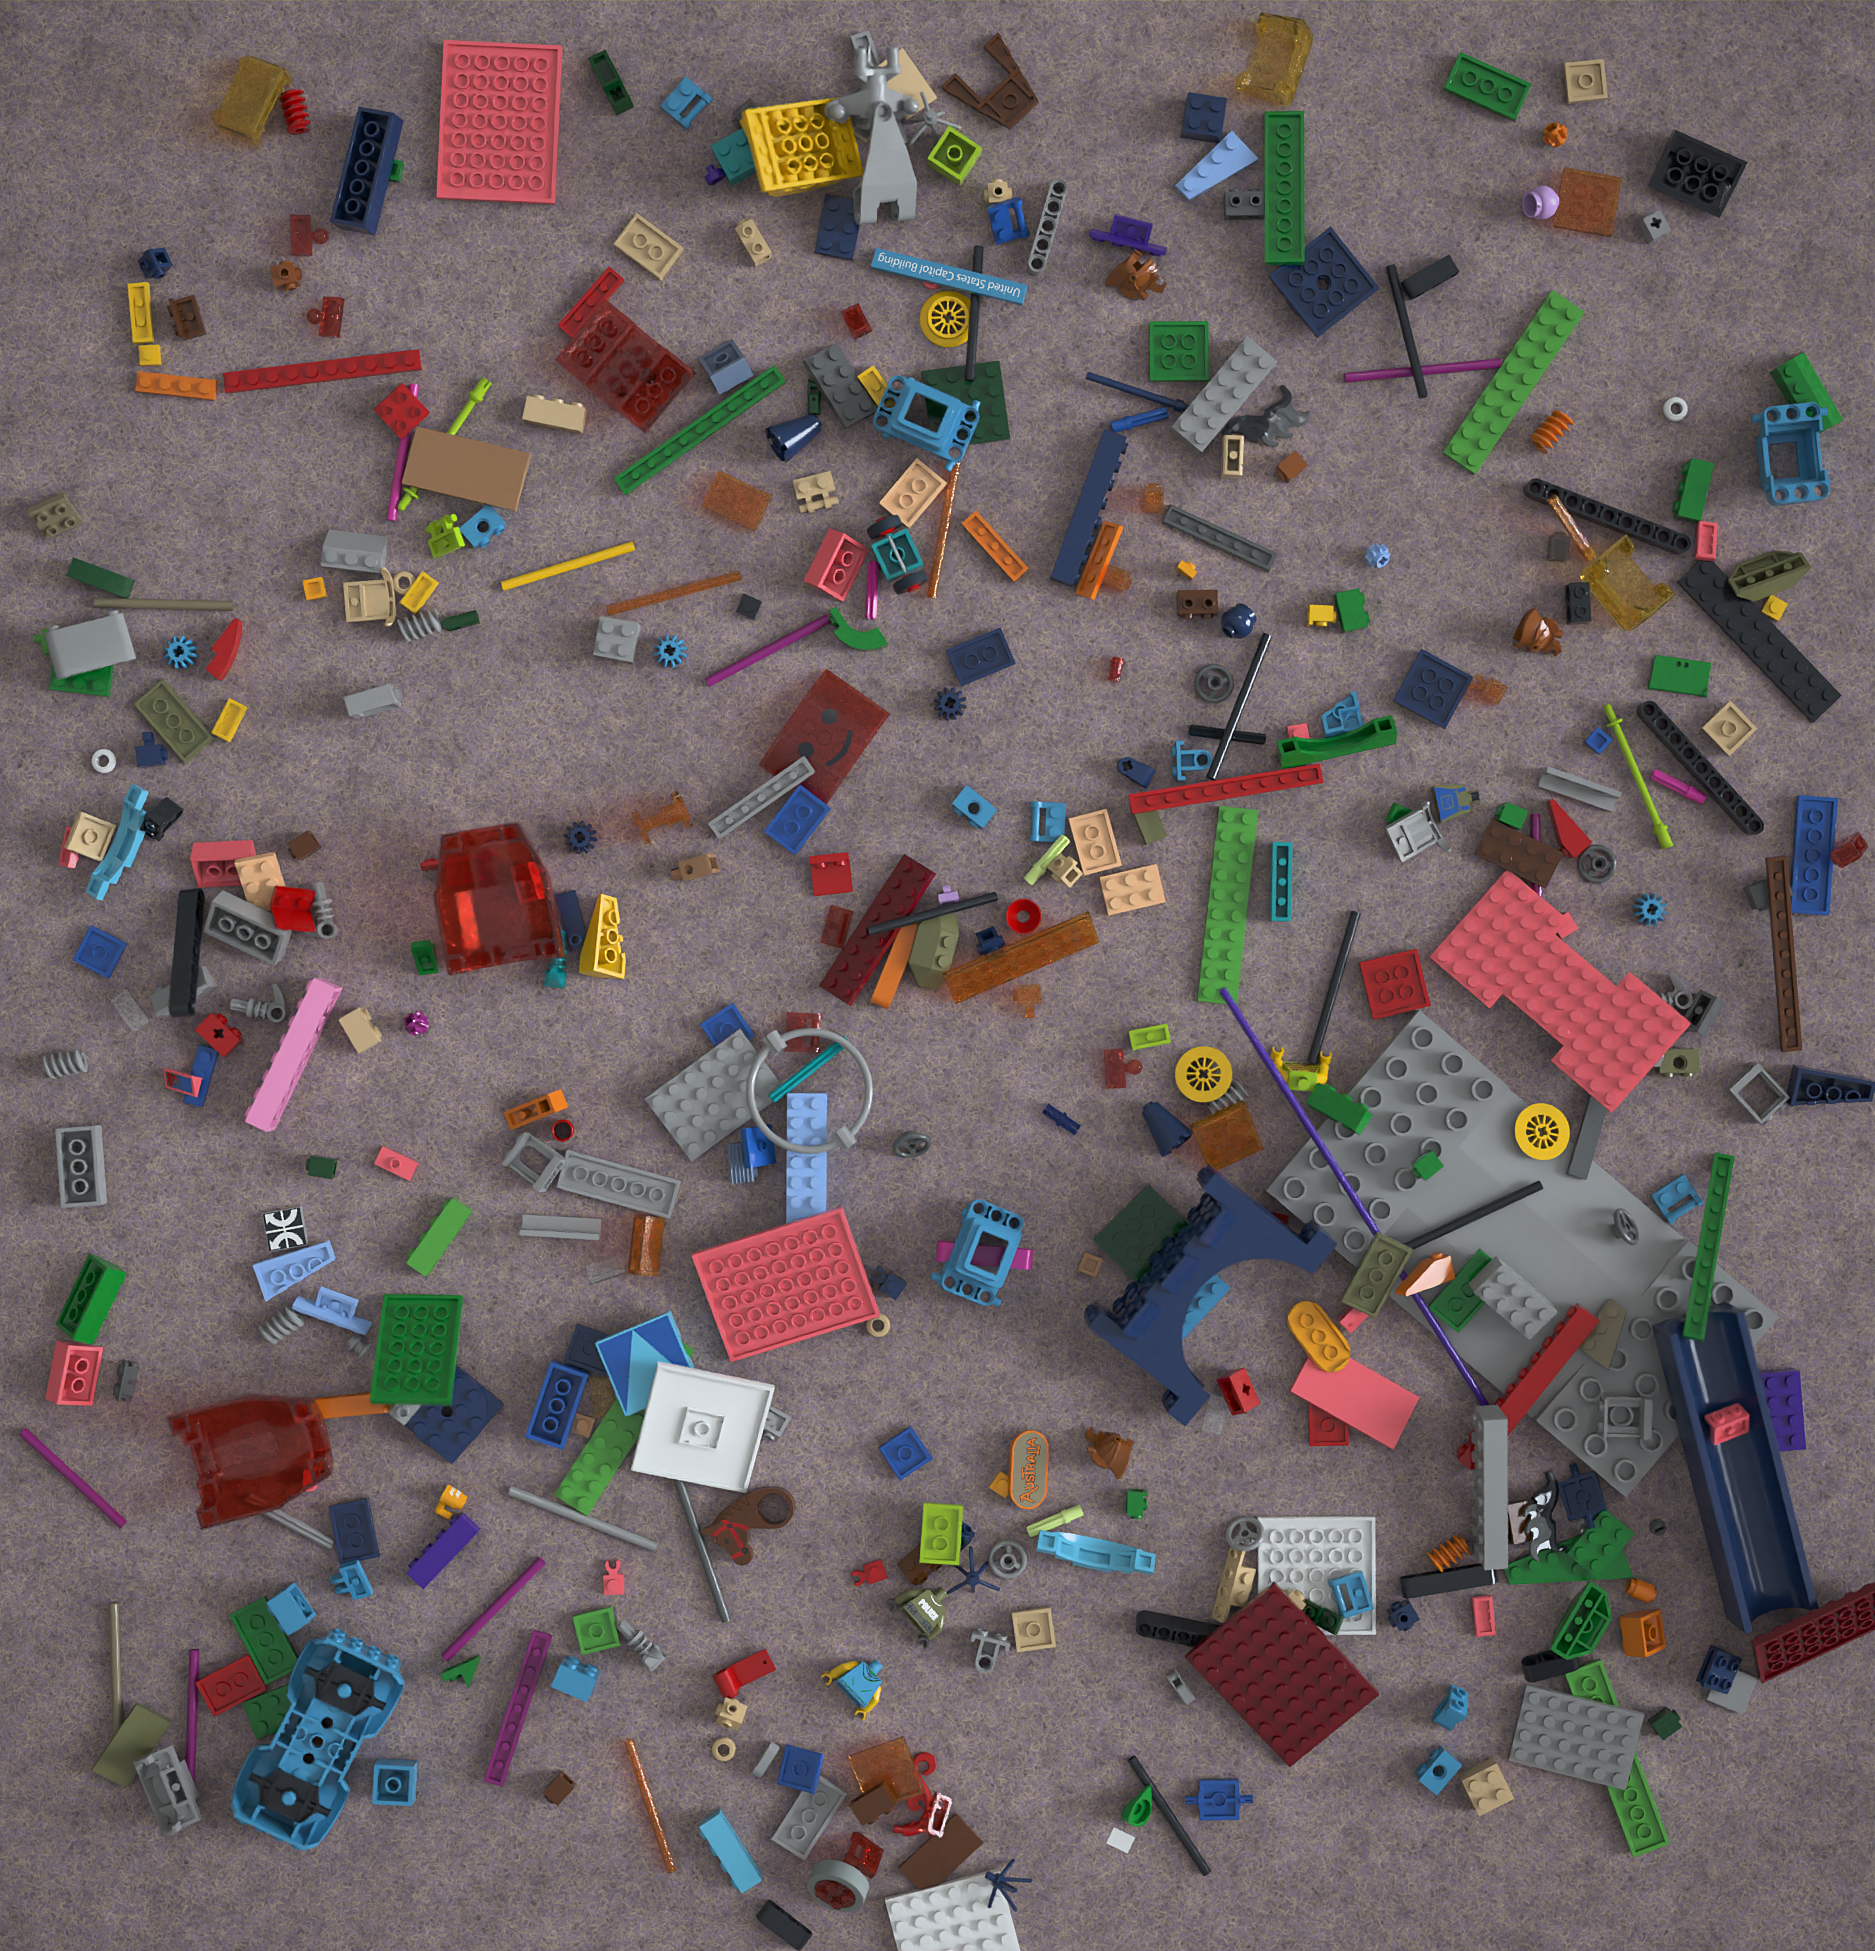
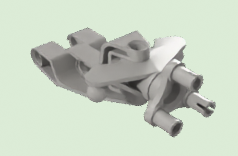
M859 45V48L854 49L855 67L853 68V76H856L861 81L860 87L830 101L824 108L825 116L828 119L842 124L846 122L850 115H855L853 121L854 134L864 142L870 143L862 180L853 191L854 219L857 225L876 223L879 203L890 202L893 221L914 220L917 181L896 119L899 120L909 114H915L918 111L919 105L915 99L889 89L887 82L901 73L898 55L899 46L886 47L887 65L885 67L874 66L872 63V45Z

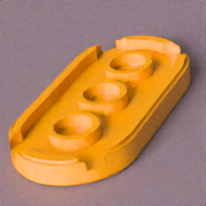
M1301 1301L1295 1304L1288 1312L1287 1326L1316 1367L1324 1372L1332 1373L1343 1369L1350 1359V1346L1320 1305L1310 1301Z

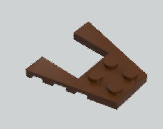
M997 33L984 45V49L1009 75L982 100L956 73L941 88L943 91L1011 130L1038 104V99L1022 75L1019 66L1015 63L1008 47L1004 44L1001 35Z

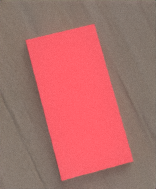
M1307 1356L1289 1391L1391 1450L1395 1448L1420 1398L1351 1358L1343 1369L1329 1373L1316 1367L1309 1356Z

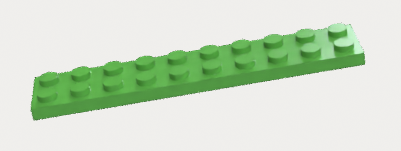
M1554 290L1550 292L1442 454L1473 475L1477 473L1585 313L1582 309Z
M1218 806L1197 1001L1226 1004L1218 992L1219 989L1225 987L1237 1005L1258 810Z
M682 1342L685 1351L691 1357L695 1350ZM617 1397L554 1495L587 1516L638 1439L646 1408L625 1417Z
M1600 1658L1580 1665L1579 1669L1574 1672L1564 1674L1572 1695L1619 1706ZM1635 1751L1626 1790L1606 1785L1633 1858L1670 1844Z

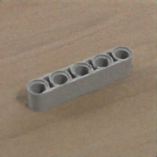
M1063 179L1053 180L1048 191L1028 261V272L1033 276H1040L1045 271L1068 189L1067 183ZM1060 186L1062 187L1063 192L1057 194L1054 192L1053 188ZM1055 205L1058 211L1052 213L1048 210V207ZM1050 224L1053 229L1048 232L1042 226ZM1039 243H1045L1047 245V249L1039 250L1037 248V245ZM1033 262H1040L1042 267L1034 269L1031 264Z

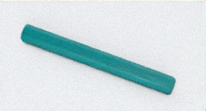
M834 1042L769 1093L768 1096L771 1101L777 1102L842 1051L844 1047Z

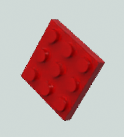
M1417 949L1359 962L1372 1020L1431 1006Z

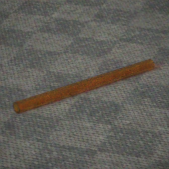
M961 463L955 464L949 473L927 597L929 598L937 597Z
M740 571L606 607L608 615L611 616L741 581L742 578Z
M634 1739L625 1741L624 1744L667 1873H673L677 1869Z

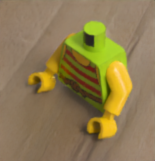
M1275 1047L1272 1048L1270 1057L1274 1060L1275 1067L1290 1090L1313 1092L1318 1083L1323 1085L1327 1082L1328 1065L1331 1063L1332 1057L1331 1052L1328 1057L1322 1055L1323 1051L1320 1052L1319 1065L1282 1061L1283 1047H1280L1279 1052L1275 1051Z

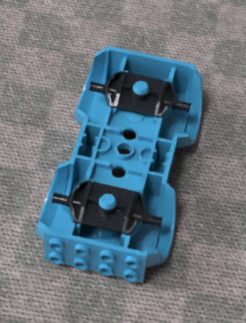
M330 1628L327 1636L312 1638L303 1648L294 1665L288 1683L287 1697L291 1705L271 1744H259L250 1751L239 1771L232 1793L231 1807L235 1814L234 1817L237 1818L238 1822L244 1825L250 1824L258 1832H267L273 1835V1838L277 1841H286L297 1850L303 1849L307 1851V1849L316 1847L336 1822L350 1793V1788L344 1780L346 1772L364 1738L375 1737L383 1728L396 1707L405 1686V1681L399 1672L402 1662L399 1661L398 1657L392 1654L386 1655L376 1646L371 1645L369 1647L363 1644V1641L357 1637H348L344 1631L338 1628ZM323 1718H331L333 1725L330 1728H324L321 1724ZM319 1736L323 1739V1744L316 1746L312 1743V1739ZM306 1753H312L315 1757L314 1761L310 1764L303 1761V1755Z

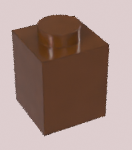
M308 830L287 843L290 847L288 849L290 855L294 859L297 858L301 861L321 849L312 832Z
M561 1770L545 1787L544 1796L551 1804L555 1803L558 1806L574 1789L576 1783Z

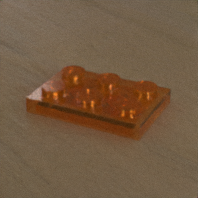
M718 470L702 503V507L756 532L772 495Z

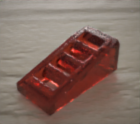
M938 1792L934 1793L921 1822L919 1832L934 1838H942L952 1803L951 1798ZM940 1801L944 1803V1805H938V1802Z

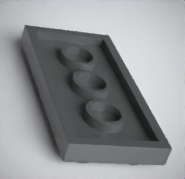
M837 343L804 360L803 364L844 430L876 413L877 407Z

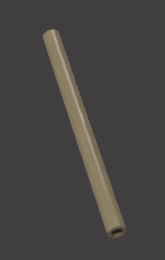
M94 598V607L234 611V601Z
M119 1602L109 1603L113 1736L123 1723Z

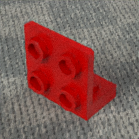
M403 383L396 387L373 409L400 439H403L430 414Z
M848 852L809 856L814 896L853 892Z
M275 886L269 903L275 927L281 930L315 932L316 928L310 912L315 897L314 890Z

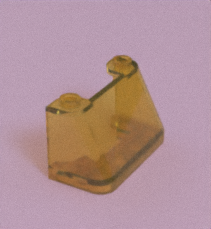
M1260 12L1259 18L1254 25L1259 40L1248 72L1243 71L1236 78V88L1238 91L1290 107L1294 101L1313 44V32L1304 19Z
M248 54L240 59L239 69L219 109L215 110L212 120L217 129L259 149L263 141L260 138L261 131H265L264 124L279 93L285 91L283 86L290 87L294 78L287 69Z
M1627 534L1582 569L1580 576L1583 582L1590 583L1591 592L1618 625L1625 631H1632L1653 616L1676 594L1665 583H1658L1654 586L1634 562L1630 555L1634 553L1635 546Z

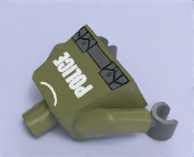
M941 1587L934 1593L929 1589L916 1588L907 1590L895 1598H889L885 1605L889 1602L894 1604V1607L889 1610L891 1612L898 1605H901L898 1609L921 1634L918 1637V1643L921 1640H926L927 1642L923 1645V1648H927L929 1640H933L943 1629L946 1608L941 1601L947 1596V1593Z

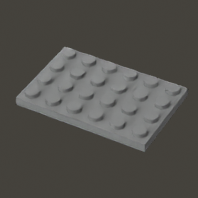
M740 1028L645 1097V1101L691 1161L752 1118L747 1103L746 1086L749 1071L759 1053ZM764 1060L757 1072L754 1086V1097L758 1112L772 1103L768 1095L781 1085V1082Z
M1526 1683L1508 1760L1626 1790L1644 1713Z

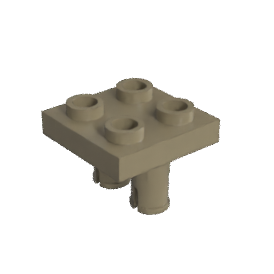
M58 492L59 494L56 493L54 497L40 500V503L38 501L36 505L27 508L28 514L47 539L83 524L81 516L71 504L65 492Z

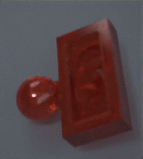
M290 214L291 256H312V240L318 244H324L329 239L328 232L323 228H318L311 232L310 215Z
M323 296L322 311L313 308L307 312L306 317L309 323H320L319 336L340 338L345 299Z
M1123 1048L1103 1050L1106 1088H1126L1125 1072H1129L1132 1075L1139 1074L1142 1071V1063L1139 1060L1133 1059L1128 1064H1125Z

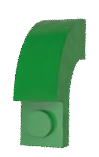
M837 607L829 610L831 616L828 618L834 627L839 626L838 629L833 631L834 635L844 645L864 652L876 651L888 646L878 627L867 632L856 631L846 623Z

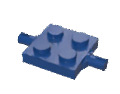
M1238 1778L1199 1779L1197 1796H1185L1186 1805H1198L1200 1821L1239 1820L1241 1803H1253V1795L1240 1794Z

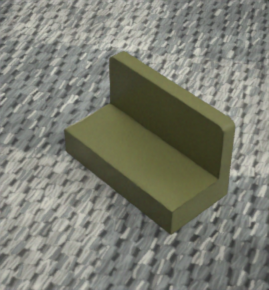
M1157 811L1133 815L1145 845L1167 836Z

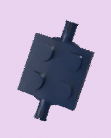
M1577 1463L1570 1464L1572 1476L1565 1481L1557 1483L1567 1518L1570 1522L1585 1519L1587 1529H1594L1595 1525L1592 1516L1607 1511L1597 1473L1593 1471L1587 1474H1579Z

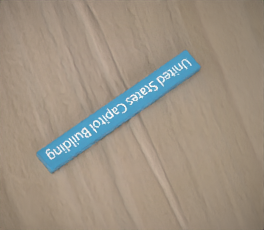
M876 248L871 264V269L1023 306L1028 288L1025 284Z

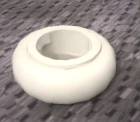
M1679 397L1668 399L1663 406L1665 417L1671 421L1682 420L1688 411L1686 402ZM1672 404H1677L1680 407L1679 414L1676 415L1671 412L1670 407Z
M107 749L96 751L91 759L93 768L100 773H108L116 765L114 753ZM103 755L109 758V763L105 767L99 764V758Z

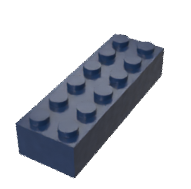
M358 107L330 222L339 229L374 236L376 234L404 122L395 113Z

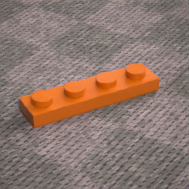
M137 371L135 391L216 401L218 381Z
M974 511L961 523L1013 582L1028 571L1029 568L977 511Z
M1103 521L1075 591V594L1095 600L1123 530L1121 525Z

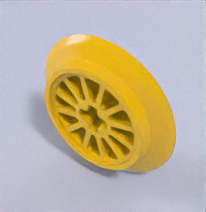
M941 291L928 298L920 312L921 329L928 340L938 346L948 348L956 347L966 342L968 339L970 300L963 294L955 291ZM949 302L955 303L951 310H949ZM941 303H947V310L944 309ZM957 305L961 307V309L953 312ZM939 306L942 312L936 310L935 308ZM934 312V313H936V314L939 315V316H938V317H932L931 315H932V313ZM961 312L965 314V316H956ZM951 314V318H953L954 320H950L949 323H946V320L943 318V316ZM932 320H940L935 325L932 324ZM957 320H965V323L962 324ZM954 324L962 328L958 331ZM943 325L940 331L935 329L938 326ZM945 327H947L948 334L942 333ZM950 327L955 331L954 334H950Z
M1208 1046L1195 1047L1187 1051L1179 1059L1175 1069L1176 1084L1179 1090L1193 1101H1214L1228 1090L1232 1081V1067L1228 1058L1221 1051ZM1200 1059H1204L1202 1067L1198 1062ZM1207 1059L1211 1060V1063L1208 1065V1067H1206ZM1196 1062L1199 1068L1197 1069L1191 1064ZM1214 1063L1218 1065L1217 1067L1210 1069ZM1191 1068L1196 1072H1188V1069ZM1217 1070L1221 1071V1074H1212ZM1200 1071H1208V1078L1205 1079L1203 1077L1200 1079ZM1187 1076H1196L1191 1080H1187ZM1212 1077L1220 1078V1081L1216 1082ZM1197 1081L1194 1087L1190 1085V1083ZM1209 1081L1216 1084V1086L1211 1088ZM1200 1083H1202L1201 1091L1196 1090ZM1205 1083H1207L1210 1090L1204 1091Z
M1537 1103L1525 1108L1518 1116L1515 1124V1137L1519 1147L1528 1156L1537 1160H1549L1557 1157L1564 1151L1569 1142L1570 1129L1567 1119L1560 1110L1549 1104ZM1552 1122L1554 1124V1127L1549 1128V1125ZM1544 1128L1543 1132L1545 1135L1539 1136L1540 1132L1537 1130ZM1556 1129V1134L1551 1133L1550 1130ZM1526 1130L1531 1131L1532 1134L1526 1135ZM1534 1136L1531 1142H1529L1528 1137Z

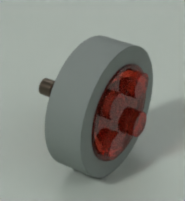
M844 1858L843 1862L822 1860L814 1865L807 1882V1889L817 1902L829 1909L839 1912H854L863 1906L869 1890V1883L858 1869L851 1866L852 1860L850 1858Z

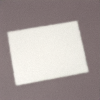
M1113 1828L1107 1844L1128 1853L1135 1837L1117 1828Z

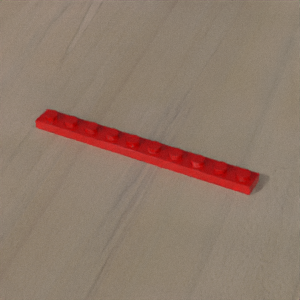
M416 349L223 373L225 393L229 394L422 370L420 350Z
M1319 763L1128 795L1131 815L1318 785L1324 782Z

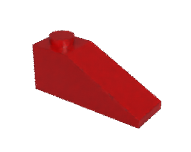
M1553 798L1549 799L1546 804L1557 844L1561 847L1559 851L1564 853L1563 856L1566 858H1575L1592 841Z

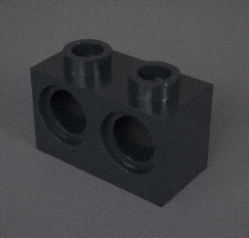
M1576 582L1565 585L1567 625L1591 622L1590 583Z

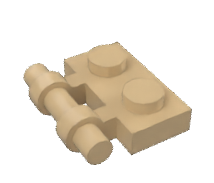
M831 471L793 480L797 500H806V504L799 505L801 513L808 511L812 513L815 512V509L823 507L827 509L831 508V505L839 504L837 496L829 498L828 494L836 491ZM823 495V500L812 502L811 497Z

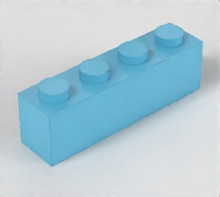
M721 1809L700 1822V1835L710 1843L709 1848L712 1854L719 1857L721 1868L725 1873L728 1872L732 1878L730 1879L736 1890L739 1889L743 1893L762 1881V1873Z

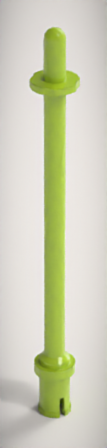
M481 376L473 391H469L468 402L447 431V434L455 435L475 404L482 403L484 400L482 397L492 385L491 382H488L487 379ZM403 488L406 494L398 504L399 511H404L413 497L418 500L419 497L416 494L418 488Z
M1605 704L1604 710L1610 722L1606 724V727H1612L1654 824L1652 832L1656 834L1661 849H1667L1674 845L1667 831L1668 826L1662 823L1621 730L1619 723L1623 719L1617 720L1612 706Z

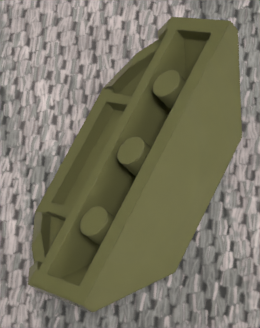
M1774 550L1737 564L1728 579V583L1737 596L1757 601L1792 588L1811 569V566L1802 552L1792 553Z
M952 913L926 920L917 925L908 964L918 986L937 990L949 974L959 937L957 914Z

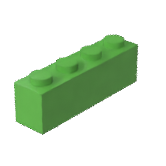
M455 1197L451 1198V1200L447 1199L441 1206L442 1213L439 1216L435 1215L429 1224L432 1227L428 1233L426 1231L423 1232L418 1239L421 1243L417 1248L413 1247L407 1255L409 1260L406 1264L425 1277L430 1274L474 1211Z

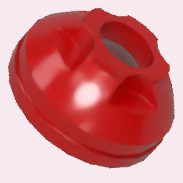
M1017 899L1007 908L1006 922L1009 928L1016 933H1031L1038 928L1041 922V910L1030 899ZM1020 911H1026L1029 914L1027 922L1022 923L1017 919Z

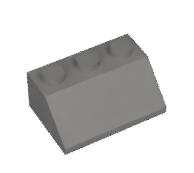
M329 530L323 545L321 567L328 570L383 576L380 569L385 567L388 537Z
M206 966L199 967L196 999L218 987ZM162 985L154 990L155 994L150 996L157 1017H167L170 1015V985L167 987Z

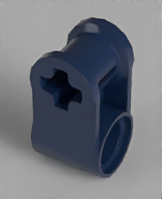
M1124 757L1117 762V770L1120 774L1144 788L1148 787L1156 772L1155 769L1131 757ZM1130 762L1129 766L1131 769L1124 771L1122 763Z

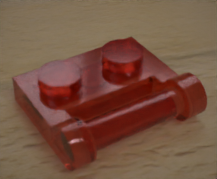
M787 1012L786 1032L806 1028V1019H812V1028L820 1029L822 1014ZM806 1036L787 1040L785 1043L788 1047L785 1048V1052L821 1053L819 1036H811V1047L805 1046Z
M853 1832L850 1838L851 1843L848 1852L843 1857V1862L855 1867L863 1875L872 1879L876 1875L884 1850L863 1834ZM858 1845L862 1846L859 1858L855 1856Z

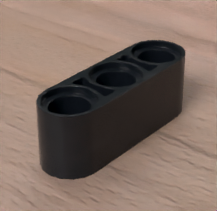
M1447 255L1408 277L1400 284L1411 301L1459 273V270L1451 256Z
M1552 1650L1529 1655L1521 1660L1524 1679L1531 1683L1571 1673L1580 1667L1578 1657L1566 1660Z
M768 1899L756 1914V1918L764 1926L798 1951H801L813 1935L806 1926L772 1900Z

